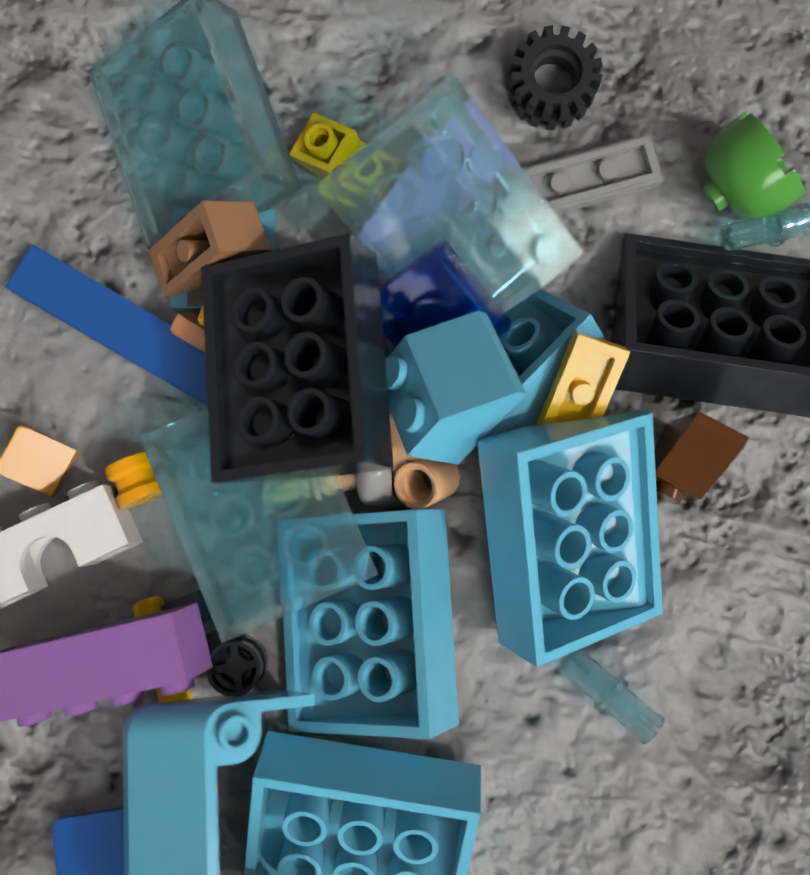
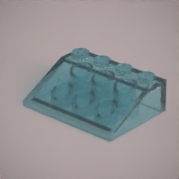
M180 0L89 73L148 250L201 201H254L258 214H261L302 189L237 11L219 0Z
M453 72L436 79L314 186L352 234L377 254L380 268L429 327L476 311L487 313L490 321L542 289L584 253Z
M208 409L139 437L222 643L378 575L336 476L223 484L211 483Z

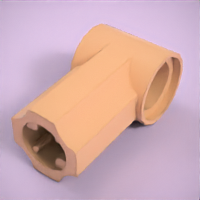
M390 414L394 469H391V473L394 479L395 493L400 502L408 508L422 510L453 494L459 486L460 480L457 465L407 456L393 417ZM423 472L429 476L432 490L425 484Z

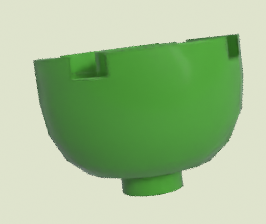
M745 111L728 123L713 137L705 151L703 166L710 182L705 184L702 189L719 212L728 207L739 217L754 220L767 218L787 209L805 196V188L796 169H793L786 175L784 174L787 169L781 157L785 155V152L767 128L751 113L747 115Z

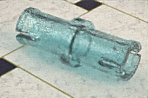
M583 648L572 652L567 658L570 662L568 664L564 662L559 669V673L568 678L594 700L593 707L602 715L609 713L634 734L643 745L650 742L657 734L652 727L655 725L658 729H661L665 717L655 712L629 690V682L621 675L614 677L585 653Z

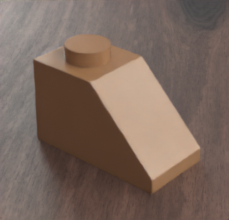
M201 201L148 251L164 297L167 298L203 287L202 267L269 252L271 248L254 201Z

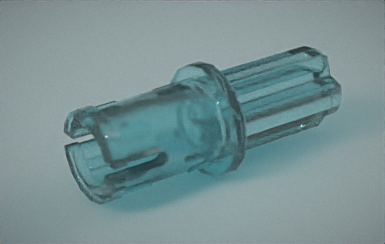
M810 202L789 207L771 217L746 218L725 223L720 230L724 249L728 251L739 250L765 243L771 247H779L783 245L785 240L810 235Z

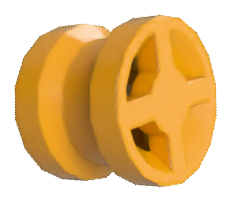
M145 451L128 456L110 464L104 469L107 480L115 483L118 490L115 500L119 509H128L141 505L169 492L170 488L167 481L159 477L155 468L158 463L155 451Z

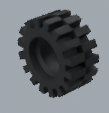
M553 25L544 26L541 37L534 30L528 34L526 43L521 40L516 48L515 55L512 57L507 79V91H510L508 100L511 107L518 104L516 114L522 120L527 114L532 116L529 125L538 128L540 120L547 121L546 130H555L558 122H561L563 129L570 127L574 118L579 121L585 116L601 84L603 74H600L603 67L601 57L594 59L598 50L592 42L584 48L583 44L586 35L580 31L575 39L568 37L571 27L562 25L559 35H554ZM554 64L561 66L571 74L572 86L564 93L547 92L537 85L535 72L542 65Z

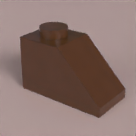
M700 411L667 423L654 448L657 496L678 505L681 500H701L744 449L749 437Z

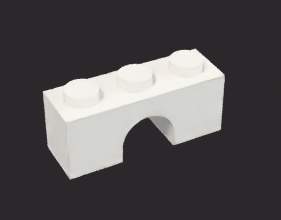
M97 480L84 483L67 492L70 500L51 508L50 503L32 507L18 515L20 523L5 530L0 526V609L49 587L41 569V556L45 547L55 538L63 540L70 547L79 567L96 565L143 543L129 509H119L115 499L118 495V490L116 486L99 485Z

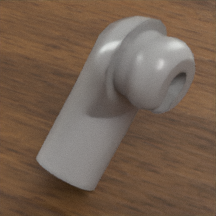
M391 469L357 474L356 489L361 502L367 506L395 511L405 508V505L400 502L395 493Z

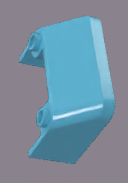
M280 689L251 692L238 697L222 695L147 703L136 708L127 718L123 728L124 875H220L217 766L240 763L248 759L255 752L261 739L262 711L315 706L314 694Z

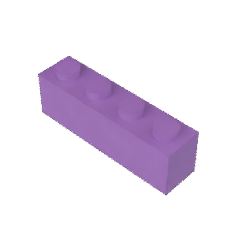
M198 603L0 650V722L16 719L18 727H23L52 717L51 711L63 708L64 717H70L97 708V701L110 698L112 706L116 707L146 697L145 691L160 688L161 696H169L193 688L195 686L193 678L213 667Z

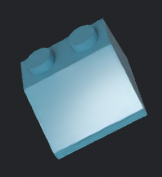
M476 311L406 335L385 359L389 410L407 456L458 465L478 445L477 440L485 438L526 395L487 313Z

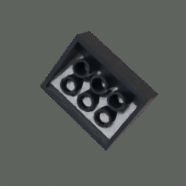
M347 233L202 267L211 483L223 484L343 476L394 469L377 254L352 234Z
M625 233L622 241L610 342L626 347L630 354L615 389L810 418V259Z

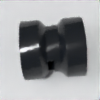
M238 635L229 638L211 652L210 657L213 667L206 671L209 684L216 692L224 696L238 697L246 694L263 678L268 668L266 649L259 640L248 635Z

